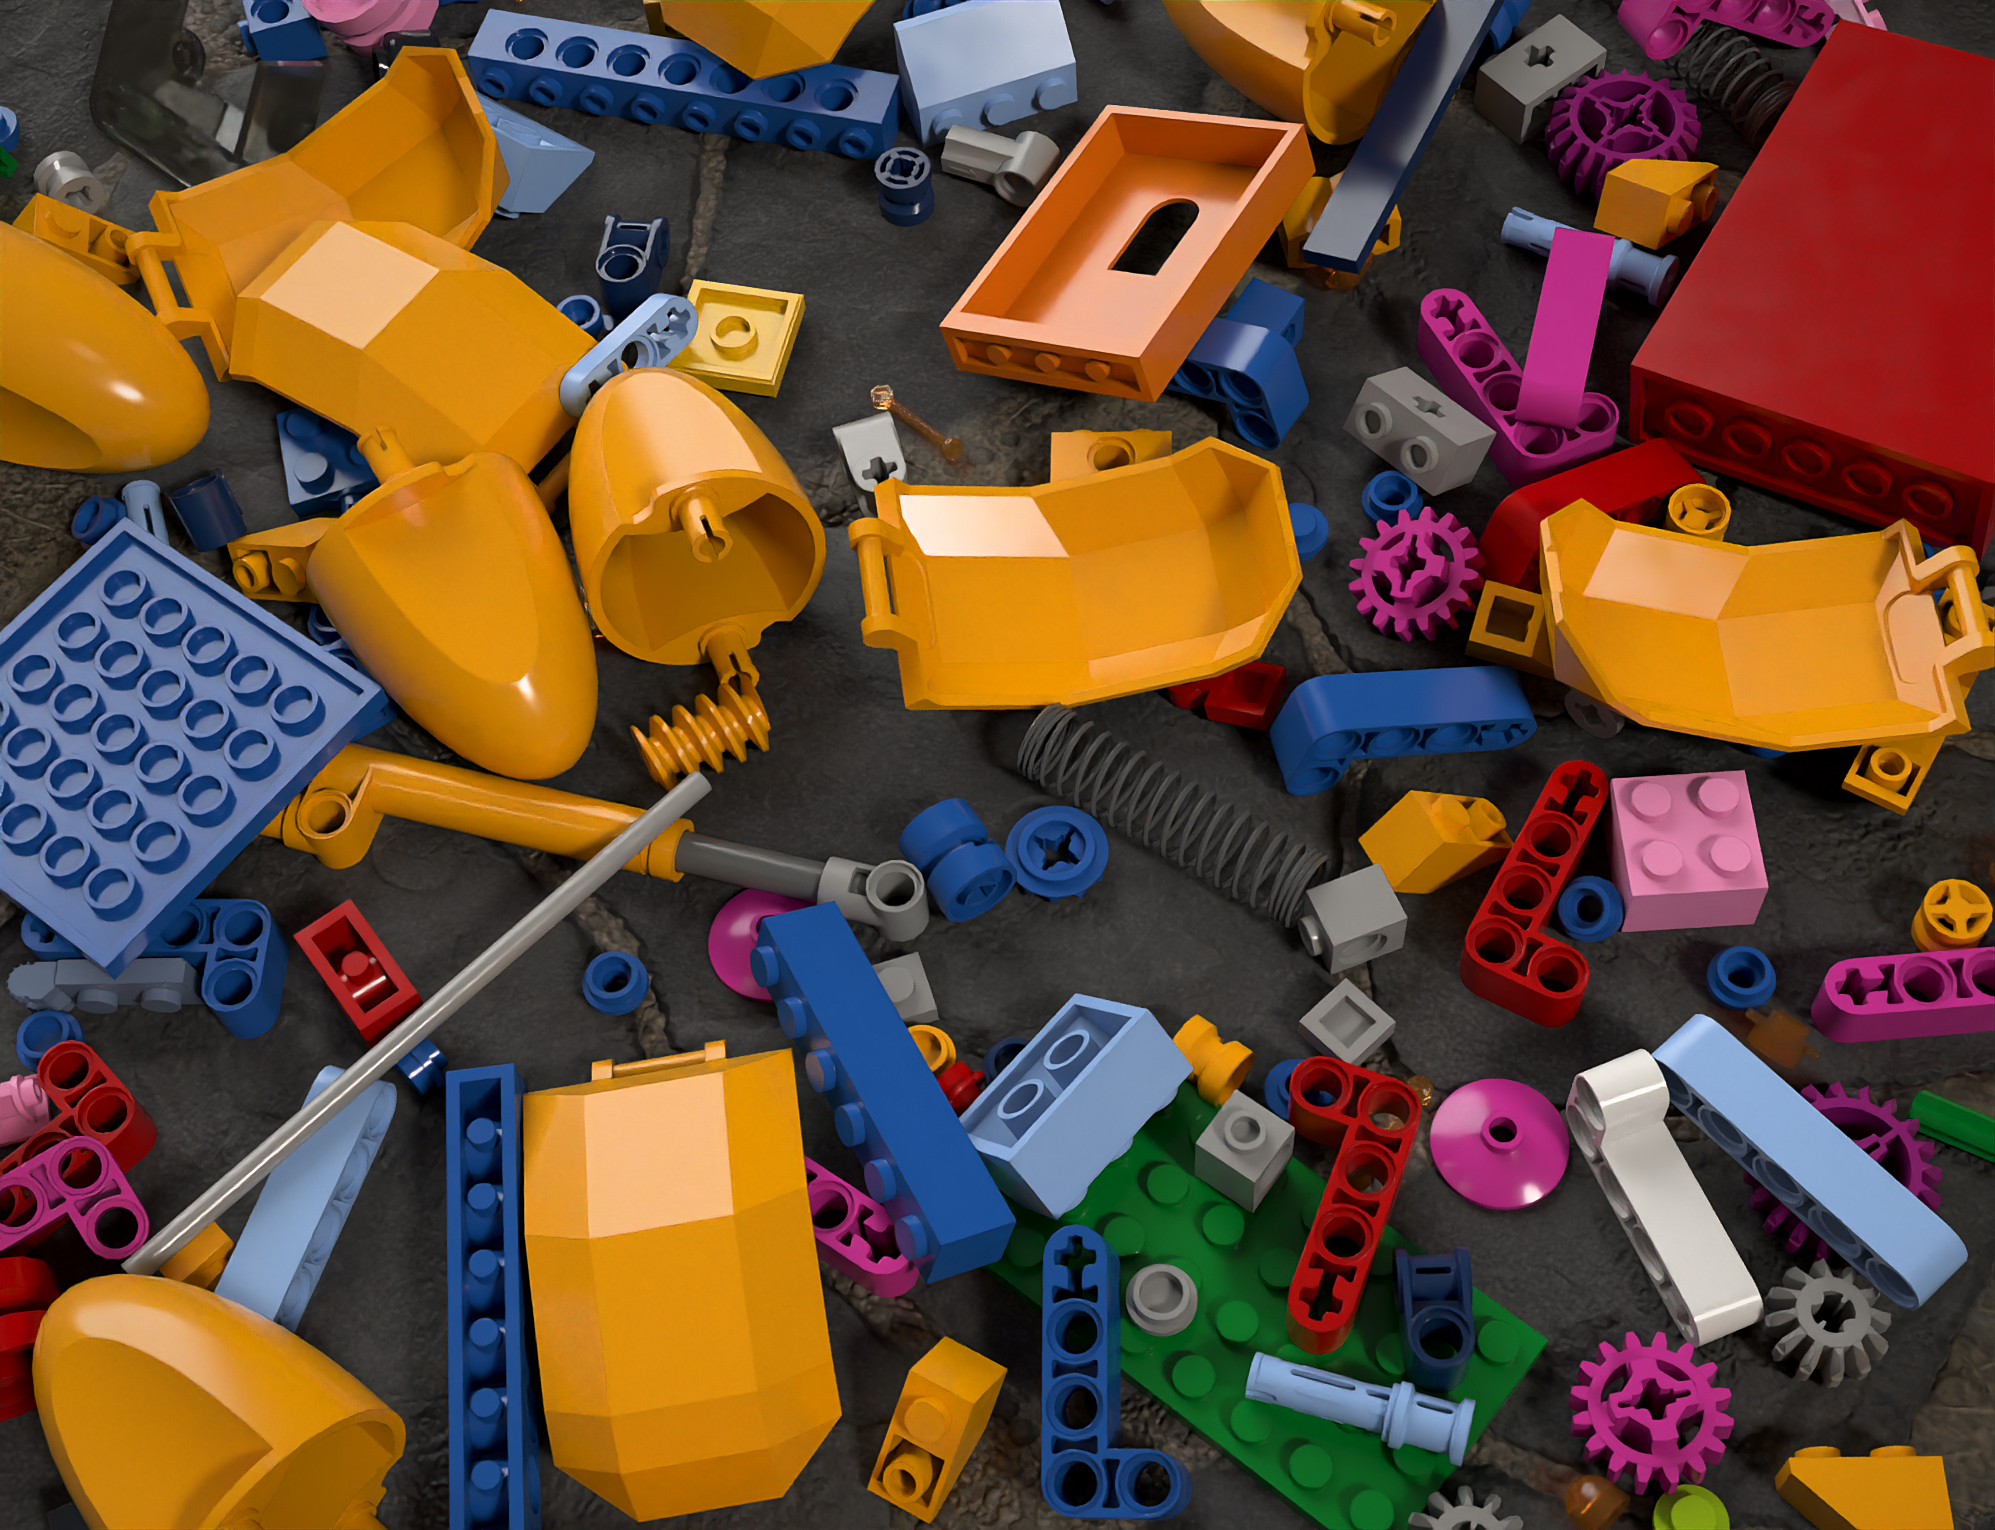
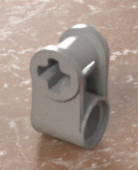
M889 411L832 428L846 478L851 481L864 518H878L874 492L875 485L891 477H895L908 484L906 463Z

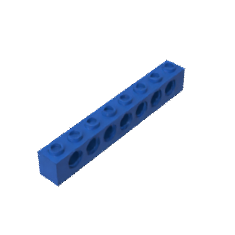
M489 9L467 54L478 92L495 98H508L538 103L548 107L556 106L591 112L596 115H609L639 120L649 124L656 123L692 129L697 132L745 138L750 141H763L793 146L803 150H816L846 155L856 159L864 158L877 161L883 153L892 149L905 115L900 75L824 64L754 81L696 42Z
M514 1063L446 1071L450 1530H542L538 1358L524 1222L523 1094L529 1093Z

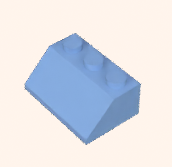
M970 0L893 24L903 104L923 148L945 142V138L953 124L957 126L961 124L978 130H984L1077 101L1076 61L1059 0Z
M475 91L496 136L511 180L495 213L510 218H518L520 212L544 213L592 163L595 152Z
M1075 993L958 1119L997 1187L1021 1207L1058 1220L1063 1213L1072 1210L1084 1199L1090 1183L1109 1162L1118 1159L1130 1148L1133 1136L1146 1121L1175 1098L1178 1086L1194 1068L1148 1009Z

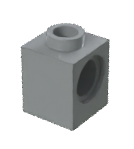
M1377 863L1306 890L1303 918L1298 919V929L1311 956L1320 954L1330 975L1403 948L1408 918L1380 864Z
M1235 1090L1195 1143V1175L1253 1213L1292 1161L1295 1127L1240 1091Z

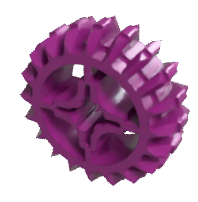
M1625 66L1618 75H1611L1601 68L1595 80L1581 75L1575 87L1565 86L1559 101L1554 102V106L1549 112L1545 132L1549 167L1558 169L1560 183L1574 182L1576 195L1587 191L1595 193L1598 204L1607 173L1630 159L1696 162L1702 135L1700 130L1701 123L1697 121V106L1687 103L1685 90L1670 91L1669 78H1664L1657 82L1650 80L1648 69L1640 76L1629 75Z
M1840 1081L1829 1086L1825 1098L1812 1084L1801 1090L1800 1095L1847 1137L1855 1139L1852 1141L1879 1165L1883 1162L1890 1174L1931 1211L1936 1213L1940 1207L1941 1196L1933 1191V1189H1936L1942 1180V1169L1927 1164L1935 1153V1142L1913 1140V1137L1920 1128L1919 1118L1908 1119L1900 1123L1893 1117L1898 1107L1896 1098L1888 1100L1880 1108L1870 1103L1872 1096L1869 1085L1860 1088L1855 1098L1847 1097ZM1744 1170L1743 1183L1757 1188L1749 1198L1750 1210L1771 1211L1763 1224L1765 1235L1778 1233L1784 1229L1790 1235L1785 1245L1787 1255L1799 1251L1803 1244L1813 1249L1811 1256L1813 1264L1815 1261H1820L1823 1258L1827 1261L1830 1254L1836 1255L1842 1271L1845 1267L1852 1266L1747 1170Z

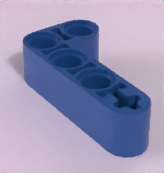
M1217 317L1213 318L1165 388L1226 403L1238 433L1245 441L1262 450L1277 449L1309 403V394L1291 344L1283 336L1264 327Z
M1495 665L1336 674L1315 677L1300 684L1291 693L1270 728L1269 738L1288 792L1295 796H1308L1326 791L1334 786L1341 779L1352 760L1507 749L1529 739L1535 733L1538 726L1516 670L1511 666Z
M194 899L136 958H184L203 976L202 996L206 1004L225 1030L236 1038L251 1039L259 1037L268 1032L277 1020L289 959V943L266 906L256 900ZM25 915L21 924V937L39 962L86 959L30 915ZM196 934L191 941L180 945L185 938ZM257 934H261L252 943L248 945H243V943L248 938ZM251 992L250 995L244 1001H242L239 1004L232 1005L233 1001L237 997L244 993Z
M1074 1224L1062 1227L1052 1234L1045 1245L1043 1255L1041 1485L1043 1496L1049 1506L1057 1513L1076 1519L1107 1521H1162L1172 1519L1183 1512L1191 1500L1193 1484L1191 1474L1184 1463L1173 1455L1161 1451L1121 1449V1265L1118 1252L1110 1241L1087 1226ZM1082 1246H1084L1085 1249L1097 1257L1095 1264L1084 1266L1081 1279L1080 1274L1068 1268L1069 1259H1076L1081 1256ZM1083 1289L1096 1297L1098 1296V1301L1093 1303L1078 1298L1067 1299V1294L1071 1293L1082 1297ZM1092 1316L1098 1330L1096 1342L1085 1353L1073 1354L1068 1347L1066 1339L1068 1328L1079 1317ZM1089 1389L1097 1401L1096 1417L1087 1427L1076 1430L1067 1420V1403L1072 1395L1078 1391ZM1087 1464L1096 1474L1097 1489L1089 1502L1085 1505L1077 1506L1071 1502L1067 1495L1066 1481L1074 1468L1078 1465ZM1160 1464L1165 1467L1170 1475V1493L1165 1501L1157 1506L1150 1507L1139 1496L1138 1480L1146 1468L1151 1465Z

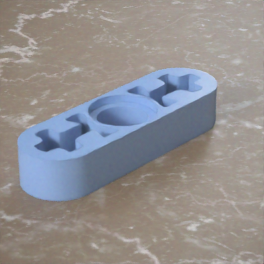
M664 293L654 294L649 297L565 374L559 391L563 409L569 415L581 418L588 405L585 401L589 397L592 398L610 378L625 372L621 364V355L626 345L632 341L638 350V359L634 368L665 367L693 340L696 334L698 315L692 302L684 297ZM672 311V315L668 317L667 313ZM669 326L670 330L668 332L662 331L664 328ZM590 383L596 384L591 390L589 389L588 385Z

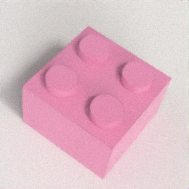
M1745 770L1611 779L1601 820L1612 884L1617 887L1624 900L1625 913L1620 926L1621 932L1754 924L1769 887Z

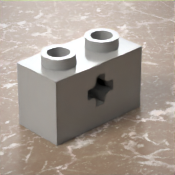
M1559 14L1541 27L1530 29L1520 41L1501 54H1494L1484 61L1478 69L1476 76L1477 84L1473 108L1521 145L1547 126L1549 112L1553 108L1554 102L1559 101L1565 86L1575 87L1581 75L1595 80L1601 68L1604 69L1607 50Z
M1406 366L1367 378L1343 426L1344 430L1432 496L1470 483L1497 434L1493 429Z

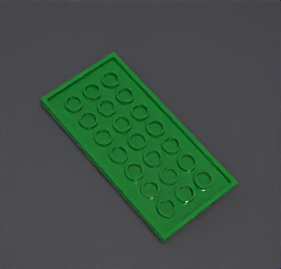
M1183 1080L1178 1086L1175 1098L1166 1107L1155 1112L1133 1136L1130 1148L1121 1157L1109 1162L1090 1183L1084 1199L1075 1208L1063 1213L1058 1220L1021 1207L999 1189L1016 1219V1224L1001 1260L981 1266L980 1268L1043 1316V1255L1045 1245L1052 1234L1062 1227L1077 1224L1089 1227L1110 1241L1118 1252L1121 1265V1377L1318 1530H1409L1407 1523L1410 1515L1413 1512L1425 1513L1428 1508L1429 1496L1435 1492H1440L1459 1467L1450 1464L1448 1455L1408 1444H1403L1397 1450L1388 1447V1443L1381 1441L1382 1434L1301 1413L1276 1404H1268L1245 1398L1248 1376L1256 1352L1391 1389L1394 1383L1402 1384V1381L1413 1383L1406 1375L1403 1365L1399 1314L1396 1313L1393 1295L1392 1251L1393 1248H1405L1408 1255L1428 1253L1387 1225L1350 1333L1344 1344L1334 1352L1324 1355L1309 1354L1296 1347L1289 1338L1285 1325L1289 1289L1328 1182L1292 1156V1161L1255 1211L1251 1213L1195 1175V1143L1223 1106L1218 1104L1215 1108L1199 1097L1198 1088L1187 1080ZM1346 1237L1331 1238L1324 1243L1327 1250L1337 1257H1352L1361 1251L1354 1241ZM1082 1246L1081 1256L1076 1259H1069L1068 1268L1080 1274L1082 1279L1084 1266L1095 1264L1097 1256ZM1169 1264L1178 1267L1192 1279L1196 1287L1198 1296L1196 1314L1192 1322L1177 1334L1165 1337L1147 1334L1131 1321L1127 1313L1126 1290L1128 1284L1137 1272L1150 1265ZM1322 1284L1317 1306L1312 1313L1309 1312V1318L1322 1321L1324 1314L1330 1312L1333 1288ZM1472 1286V1313L1475 1344L1468 1374L1464 1381L1454 1390L1441 1394L1426 1392L1414 1385L1415 1392L1458 1404L1464 1398L1476 1400L1464 1458L1541 1356L1548 1343V1339L1474 1286ZM1083 1289L1082 1297L1071 1293L1067 1294V1299L1078 1298L1093 1303L1098 1301V1296L1096 1297ZM1092 1316L1079 1317L1072 1322L1067 1332V1336L1087 1351L1096 1342L1098 1334L1097 1325ZM1432 1339L1421 1344V1348L1425 1353L1434 1359L1445 1360L1457 1355L1451 1344L1443 1340Z

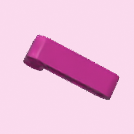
M1623 0L1618 9L1617 19L1619 24L1652 60H1663L1677 53L1685 45L1703 18L1791 46L1807 47L1819 41L1829 31L1833 24L1834 12L1824 0Z
M1562 227L1555 228L1521 382L1515 420L1576 430L1616 236Z
M1442 288L1434 290L1425 296L1421 302L1416 344L1418 354L1451 400L1497 432L1487 453L1510 485L1518 490L1524 486L1611 455L1619 421V410L1609 397L1595 392L1583 393L1576 430L1515 420L1524 372L1472 300L1461 291Z
M1995 947L1853 958L1837 962L1829 969L1811 1007L1813 1023L1816 1029L1826 1038L1840 1043L1995 1031V996L1982 993L1974 984L1981 983L1995 991ZM1905 989H1915L1922 992L1930 1002H1920L1913 999Z
M74 1136L63 1140L0 1177V1198L9 1189L19 1186L29 1188L35 1194L37 1200V1211L33 1219L27 1224L11 1227L0 1219V1255L67 1215L70 1216L89 1248L95 1254L106 1259L123 1260L129 1258L147 1243L150 1237L151 1221L147 1210L112 1153L100 1141L89 1136ZM80 1149H89L96 1152L102 1163V1170L98 1180L91 1186L83 1189L69 1187L62 1176V1165L66 1157ZM126 1208L136 1216L138 1222V1233L135 1239L128 1246L120 1249H112L105 1246L97 1233L101 1217L109 1210Z
M804 1155L818 1258L877 1296L897 1297L907 1293L915 1285L920 1272L914 1261H908L902 1255L895 1237V1226L885 1207ZM841 1210L847 1213L845 1220L834 1228L821 1229L814 1226L817 1217L825 1211ZM865 1232L868 1238V1242L863 1239L865 1236ZM871 1248L884 1255L878 1263H875ZM895 1249L899 1253V1257L896 1260L888 1257Z

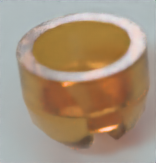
M1585 1475L1572 1482L1565 1495V1508L1569 1521L1577 1530H1608L1626 1509L1631 1498L1607 1478L1599 1475Z

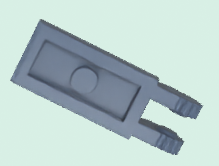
M138 958L115 980L88 959L35 962L33 965L27 962L26 965L20 964L18 968L14 967V971L8 974L10 977L6 980L8 983L6 989L10 991L9 994L20 1003L24 1002L27 1004L26 1008L33 1013L42 1010L68 1013L77 1006L86 1012L108 1014L116 1012L118 1005H140L142 1008L150 1011L172 1013L181 1010L182 1004H206L202 996L203 976L184 958Z

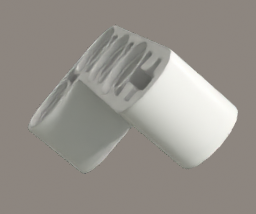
M1639 1049L1577 1074L1566 1103V1115L1571 1132L1675 1324L1686 1341L1697 1348L1763 1320L1764 1307L1750 1273L1663 1122L1670 1101L1664 1076L1654 1058L1646 1050Z

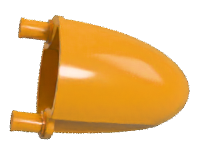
M1438 0L1161 1L1171 22L1186 43L1228 84L1282 121L1304 124L1306 134L1327 144L1343 145L1365 135Z
M0 220V460L72 473L118 474L153 469L174 462L190 453L202 441L208 429L211 408L209 394L203 378L181 343L149 310L102 274L65 251Z
M665 367L633 368L610 378L593 395L580 418L571 448L568 473V505L573 548L579 575L596 625L612 644L636 658L665 665H697L712 662L719 678V685L723 683L729 684L739 694L733 676L738 675L740 678L741 675L746 674L755 687L759 681V673L753 665L747 650L758 645L761 640V632L774 622L792 621L811 599L823 575L827 554L826 537L823 526L809 498L785 459L762 430L722 393L689 374Z
M380 425L375 427L382 439L380 445L384 451L380 449L370 430L359 438L357 449L366 459L381 486L349 508L318 541L306 568V581L309 589L333 627L363 667L416 723L464 759L508 778L540 781L563 774L580 759L589 745L598 710L596 655L589 618L577 579L555 527L525 471L513 458L492 452L471 453L460 462L447 466H441L438 462H430L417 467L414 466L397 438V433L392 426Z
M113 1274L90 1278L70 1287L48 1308L40 1322L33 1348L32 1376L34 1395L41 1426L51 1456L66 1489L90 1530H388L375 1517L377 1513L376 1508L386 1493V1488L382 1485V1482L388 1470L403 1455L406 1443L405 1424L395 1411L363 1383L327 1355L294 1333L250 1308L204 1288L164 1277Z

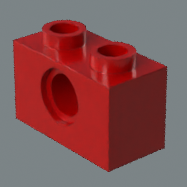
M351 899L293 935L316 973L370 1049L424 1004L414 986Z

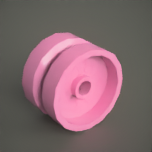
M302 0V3L310 14L358 55L372 58L373 46H380L381 39L385 33L390 31L428 29L438 8L439 0Z

